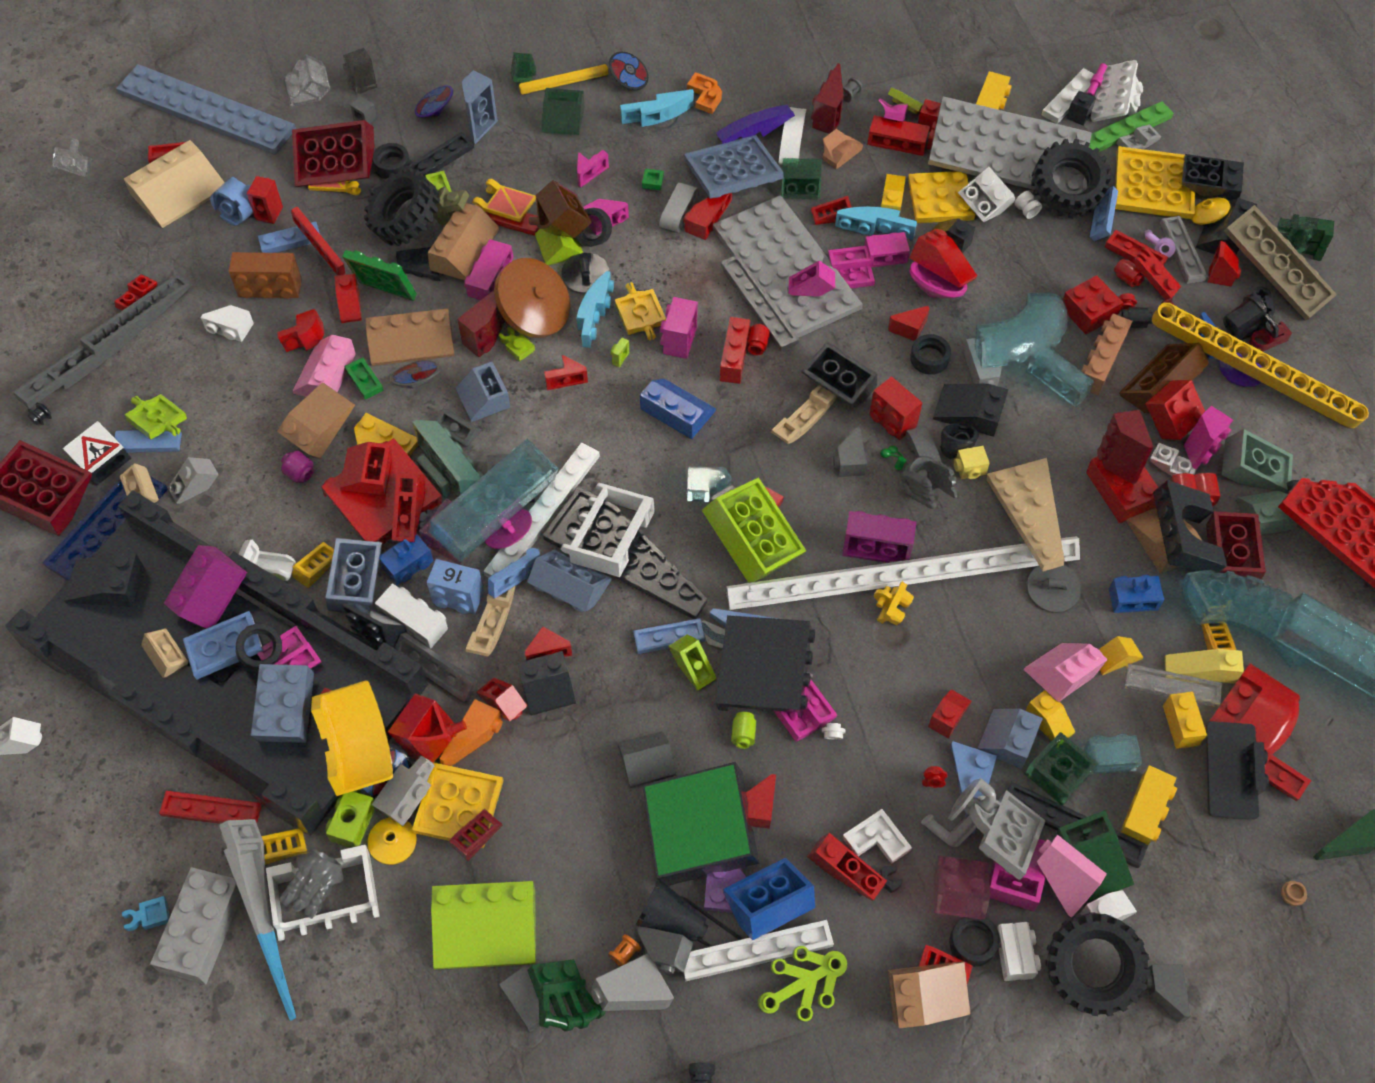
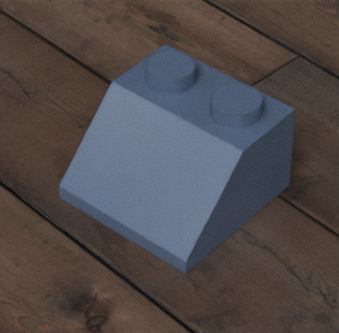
M993 709L978 750L997 755V759L1022 769L1043 718L1022 709Z

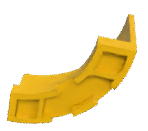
M362 681L312 697L311 712L318 726L321 739L327 738L329 751L325 752L328 780L336 796L392 779L393 768L388 739L370 683Z

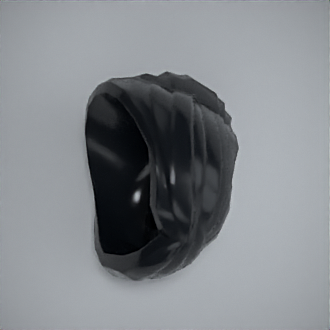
M953 423L946 426L941 432V452L949 459H955L958 450L972 448L975 445L979 432L971 425L962 427L958 423Z

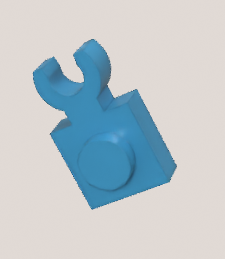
M164 896L139 903V911L126 910L122 912V916L125 919L133 917L131 923L124 925L126 931H134L140 924L147 930L168 923L170 918L167 899Z

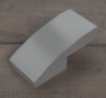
M1149 124L1136 128L1131 135L1119 137L1116 144L1121 147L1145 149L1160 140L1161 136Z

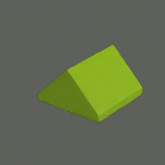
M542 229L535 233L543 260L547 265L564 262L574 255L583 253L581 245L576 238L557 236Z

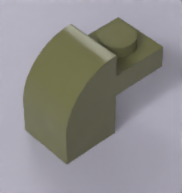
M446 187L440 188L439 195H437L440 203L436 204L438 212L433 213V217L440 225H446L455 211L463 210L469 197L467 191L449 192Z

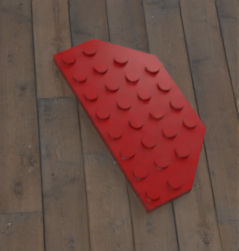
M1301 478L1279 504L1278 508L1375 589V499L1356 483L1348 482L1343 485L1337 484V481L1320 480L1319 482H1312L1308 478Z

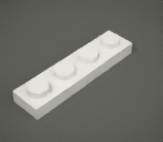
M1083 68L1043 109L1042 116L1058 124L1068 113L1071 101L1078 91L1087 93L1091 85L1090 80L1094 74Z

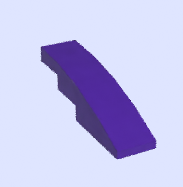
M787 104L768 108L729 124L717 131L716 135L722 144L735 141L739 137L754 136L758 132L764 137L794 117L795 114Z

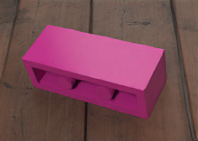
M489 239L487 245L482 247L478 261L474 262L470 276H467L464 286L466 287L468 297L482 300L494 291L495 281L499 272L513 260L512 245Z

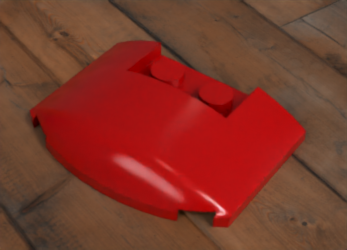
M1250 663L1210 721L1254 725L1256 729V742H1264V750L1267 753L1274 754L1286 742L1294 730L1299 716L1300 695Z

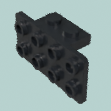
M1210 721L1206 724L1209 814L1212 817L1255 820L1259 817L1258 795L1266 791L1269 785L1268 774H1265L1268 753L1264 750V742H1256V729L1252 724Z

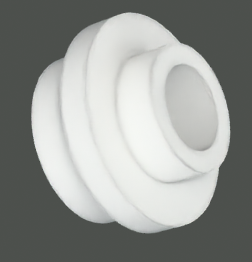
M827 723V727L822 728V733H824L825 739L840 740L843 739L845 729L841 728V724Z

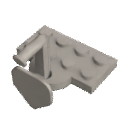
M981 778L972 781L956 800L948 819L953 821L962 810L968 814L951 832L937 823L932 814L927 815L921 821L922 825H925L932 833L952 847H958L978 828L984 834L979 849L988 858L1001 865L1007 873L1012 874L1019 880L1027 872L1045 823L1042 817L1007 790L1000 796L999 801L996 800L995 790ZM977 790L985 795L978 798L974 797Z

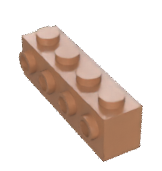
M1112 314L1110 321L1105 320L1101 332L1104 333L1102 336L1098 335L1094 346L1097 348L1096 350L1091 349L1087 361L1090 363L1088 366L1084 364L1079 376L1083 377L1079 386L1080 389L1099 396L1132 324L1131 320L1116 314Z

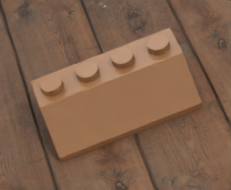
M466 203L463 210L454 212L428 251L430 270L465 280L467 276H470L474 262L478 261L482 247L487 245L489 239H494L499 231V226L481 207Z
M448 308L366 318V333L372 366L455 356L452 324Z

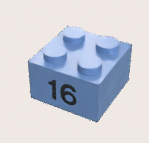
M438 559L435 560L427 580L432 603L440 608L449 607L456 609L463 614H476L484 593L480 570Z

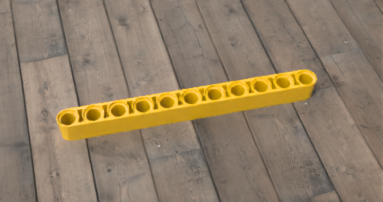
M1162 303L1152 316V322L1156 327L1186 343H1200L1205 353L1347 428L1357 427L1368 417V409L1363 404L1171 303ZM1161 313L1165 314L1168 318L1163 317ZM1179 323H1183L1186 328L1182 327ZM1198 333H1202L1205 338L1201 337ZM1217 343H1221L1224 348L1220 347ZM1236 353H1240L1243 358L1239 357Z

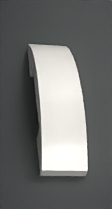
M790 107L795 116L784 123L778 165L797 167L806 109Z

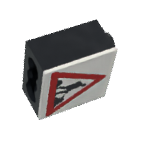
M98 421L63 448L79 467L93 474L91 480L96 485H99L131 459L124 447Z

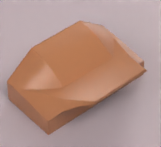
M835 129L823 138L824 153L822 159L837 170L862 151L863 144Z

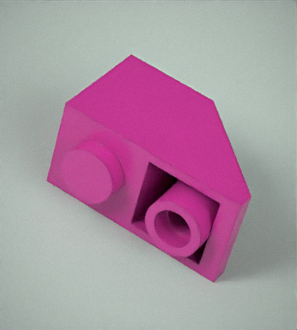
M597 199L584 206V209L594 207L605 211L611 219L612 227L629 218L628 204L626 202ZM589 215L588 217L592 222L589 225L590 229L596 235L602 233V224L599 218Z

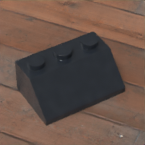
M1241 198L1228 200L1230 211L1222 219L1205 224L1196 248L1215 254L1222 241L1237 255L1240 248L1229 238L1224 230L1251 207L1257 206V204Z
M828 342L823 345L801 370L802 374L851 406L864 402L877 387L878 374Z

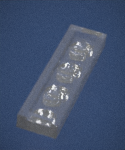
M1129 663L1126 667L1124 688L1169 697L1170 694L1193 692L1196 702L1199 704L1218 707L1221 703V682Z

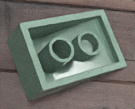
M1245 429L1225 439L1223 476L1239 484L1288 493L1286 483L1291 481L1293 454Z

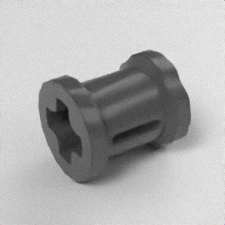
M852 77L848 80V84L843 86V100L845 102L852 101L853 96L862 91L863 85L859 79Z

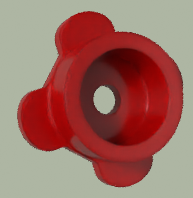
M931 766L923 773L925 777L922 780L923 786L941 788L946 785L945 778L948 775L941 767Z

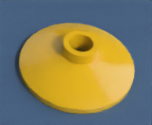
M1225 198L1206 199L1195 206V214L1191 220L1196 224L1216 222L1228 214L1230 203Z
M391 818L379 821L371 829L367 841L372 857L386 865L399 864L409 858L417 844V835L412 831L413 826L408 821L402 826ZM389 835H395L394 840L387 841Z

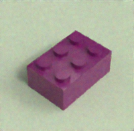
M849 511L842 556L883 563L910 560L917 521H910L907 518H891L886 515L866 514L862 511Z

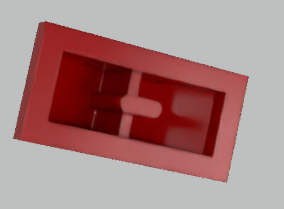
M929 306L890 316L889 332L915 341L927 322Z
M542 627L525 650L526 661L563 651L564 657L572 656L570 641Z

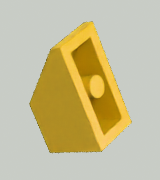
M1046 690L1029 702L1026 711L1043 718L1039 729L1057 747L1075 733L1064 706Z

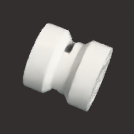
M1030 191L1020 194L1014 203L1019 210L1023 211V215L1027 219L1035 217L1042 209V204L1038 200H1034V195Z

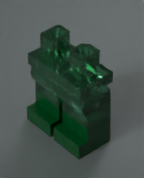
M1293 214L1291 219L1280 218L1277 229L1285 239L1290 241L1298 253L1313 255V260L1321 261L1333 238L1335 221L1306 216L1299 217L1298 214Z

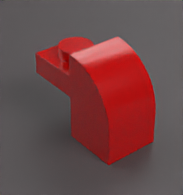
M314 308L296 315V326L277 332L278 339L286 352L303 346L307 351L322 340L324 325Z

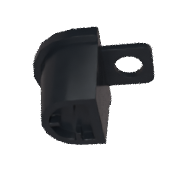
M1255 295L1245 296L1243 302L1223 318L1227 332L1239 340H1243L1263 328L1274 339L1278 337V325L1266 313L1267 307Z

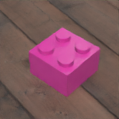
M673 297L671 305L668 304L666 308V321L663 320L661 323L660 333L663 334L660 345H663V354L687 359L697 330L698 302Z

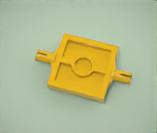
M630 282V285L627 283L625 287L629 294L615 299V306L628 335L645 331L647 339L651 340L652 337V340H654L656 335L653 328L661 326L663 320L666 321L653 289L636 291L632 282Z

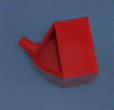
M415 693L388 733L411 758L418 760L420 756H423L433 763L452 739L457 736V733L466 730L467 726L464 720L454 723L435 700Z

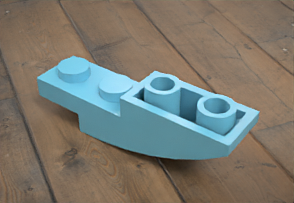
M691 89L656 94V100L620 105L622 124L641 122V126L644 127L675 118L694 106V91Z
M853 207L837 211L835 227L870 236L874 234V231L887 234L905 232L906 238L913 240L917 221L899 217L900 211L895 209Z
M606 271L592 284L579 307L577 328L582 330V347L591 348L592 340H596L597 328H595V324H599L600 316H605L606 308L610 309L611 296H609V293H613L614 280H611V273L609 271Z

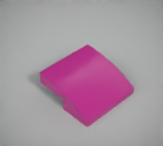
M867 246L828 250L831 267L837 269L850 288L874 286L875 280Z
M297 626L280 635L282 652L277 662L273 665H304L312 669L321 663L320 658ZM272 641L262 647L264 651L257 653L261 660L267 659L273 651Z
M811 679L810 686L805 687L808 705L807 710H803L802 717H798L797 712L774 711L796 742L819 730L837 717V713Z

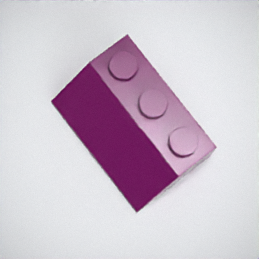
M198 545L164 604L179 617L206 629L217 624L247 572L217 547Z

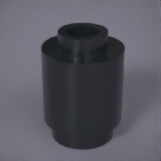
M1128 307L1127 309H1122L1121 317L1132 321L1130 328H1147L1148 324H1152L1153 314L1149 312V308Z

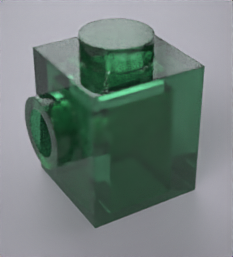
M513 52L510 71L513 82L520 84L532 81L533 76L536 75V65L532 54Z

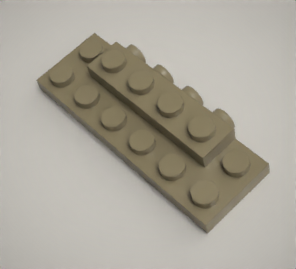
M1255 205L1224 230L1229 238L1305 320L1312 317L1337 295L1320 277L1319 273L1296 251L1290 241L1284 238L1277 227Z

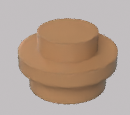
M1289 881L1282 886L1281 896L1287 904L1300 906L1307 899V891L1300 882Z

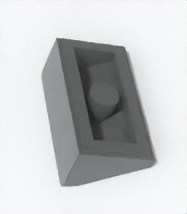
M446 408L441 410L436 420L442 428L446 427L453 439L466 447L471 444L482 430Z

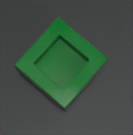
M645 169L642 188L661 191L664 171Z

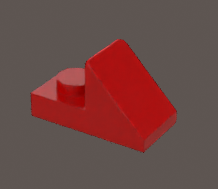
M562 355L563 368L544 372L547 390L588 383L587 368Z

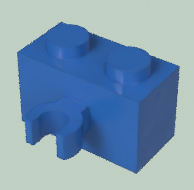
M417 534L415 542H408L407 539H404L380 555L379 558L382 569L397 586L402 582L410 580L415 573L426 569L434 561L431 550Z
M1142 575L1133 578L1120 576L1113 579L1109 587L1114 613L1158 611L1164 602L1159 576Z

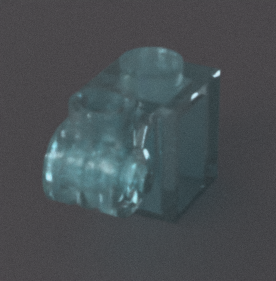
M701 466L688 467L687 501L709 502V491L711 488L716 487V490L720 492L731 485L732 478L730 473L724 467H718L715 470Z

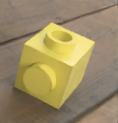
M984 446L958 450L957 457L954 459L955 471L959 472L961 479H975L986 475L990 464Z

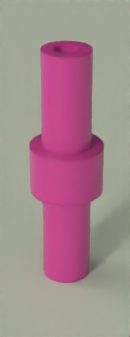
M1101 63L1096 74L1092 76L1087 94L1094 96L1097 87L1101 86L1104 79L1103 75L1107 69L1106 64Z

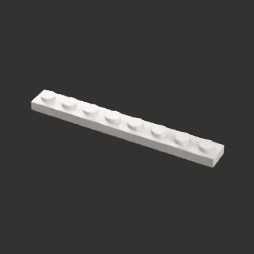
M583 443L578 446L530 509L529 513L532 516V524L529 531L515 544L501 548L485 568V576L491 577L494 573L501 571L510 563L526 555L527 550L534 545L600 457L599 451Z

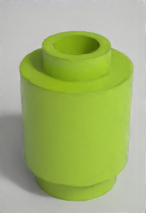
M738 712L733 719L731 742L740 749H747L755 743L756 720L750 712Z

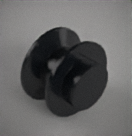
M36 403L35 410L28 409L30 413L28 417L36 425L39 423L44 425L43 419L45 418L52 419L50 410L42 403Z

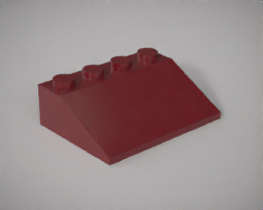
M360 120L292 129L295 187L369 178L375 143L374 127L367 121Z
M19 440L0 462V509L60 536L72 521L93 474L88 470Z

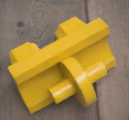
M902 581L898 587H893L892 590L890 587L885 586L884 590L878 589L875 591L874 598L878 601L876 606L882 608L877 621L882 624L889 621L895 625L903 621L905 613L899 610L897 606L899 604L907 608L914 598L913 595L905 590L907 587L906 583Z

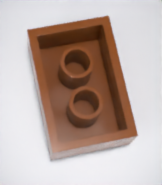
M232 252L229 274L238 297L299 298L302 277L294 253Z

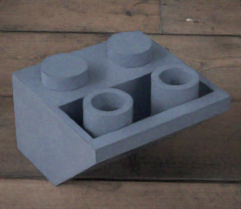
M493 362L473 368L456 387V392L471 422L510 408L508 392Z

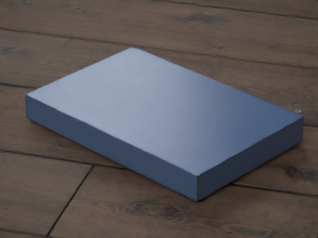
M249 611L183 638L192 672L196 679L239 662L235 653L236 640L242 630L247 626L255 624ZM258 633L248 637L244 644V650L249 657L264 651Z

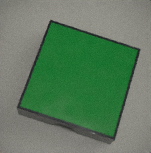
M736 762L642 785L657 880L669 886L698 879L709 873L727 872L760 864L754 831L748 818V799L743 773Z

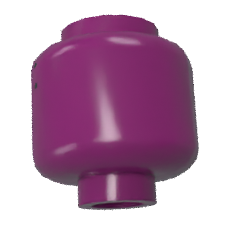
M300 451L288 452L281 460L282 473L295 483L308 481L314 473L313 461Z

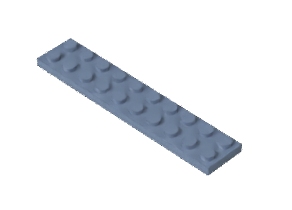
M139 64L116 88L118 94L275 155L292 135V129H296L294 123Z

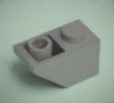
M188 457L168 486V489L175 502L180 504L207 491L219 474L210 459Z

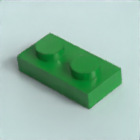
M363 357L344 366L347 374L365 400L384 391L382 384Z

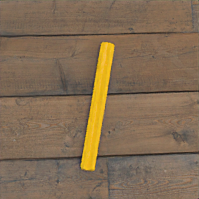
M603 64L519 84V91L524 95L607 76L609 70L607 65Z

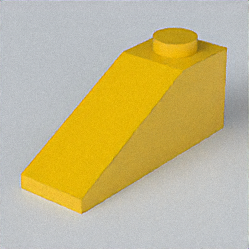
M886 174L882 208L901 210L906 176Z

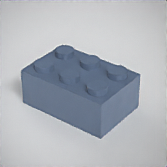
M259 665L251 736L257 741L307 742L314 672L308 666Z

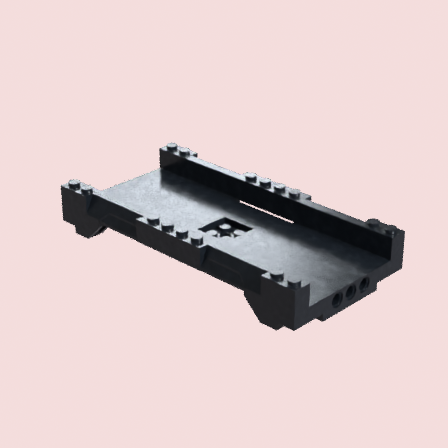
M132 490L118 505L125 521L92 557L111 552L137 554L144 565L134 607L65 603L64 599L69 585L68 581L36 617L20 609L5 625L6 629L21 647L38 657L41 662L58 673L71 674L124 711L248 790L254 798L274 815L311 836L334 807L338 798L343 796V794L336 796L328 780L325 752L329 751L327 738L321 739L318 726L311 712L312 697L320 695L324 688L336 690L362 681H368L377 701L389 742L392 736L388 731L413 695L415 693L421 695L428 686L422 665L384 642L378 647L370 641L361 638L320 613L312 598L233 551L229 558L247 572L238 589L298 625L300 632L321 660L320 664L311 669L314 672L307 742L257 741L251 736L259 670H251L239 661L196 679L192 672L183 638L206 628L179 617L164 604L197 546L210 545L174 523L167 510ZM237 593L233 595L217 622L219 624L249 611L255 624L269 625L279 635L292 628ZM166 628L188 660V664L163 678L141 643L144 634ZM258 633L262 647L271 642L268 636ZM257 654L249 657L253 660L261 661Z

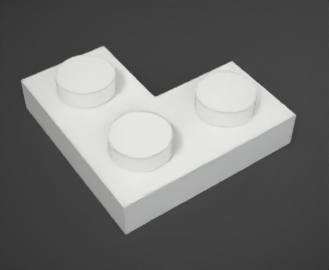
M883 809L849 830L842 837L852 852L858 857L877 845L891 864L912 849Z

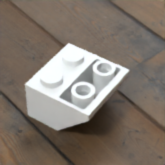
M990 167L985 169L958 192L983 222L1000 215L1015 202L1014 194Z

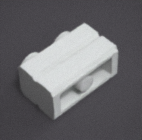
M1028 922L998 925L997 930L1000 937L998 950L1004 981L1035 978L1041 969L1039 955L1034 954L1033 945H1036L1034 930H1030Z

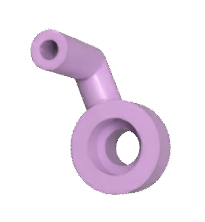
M1151 230L1144 232L1145 239L1155 245L1156 251L1167 257H1171L1174 254L1175 243L1172 239L1167 237L1159 239ZM1162 246H1169V250L1163 252L1161 250Z

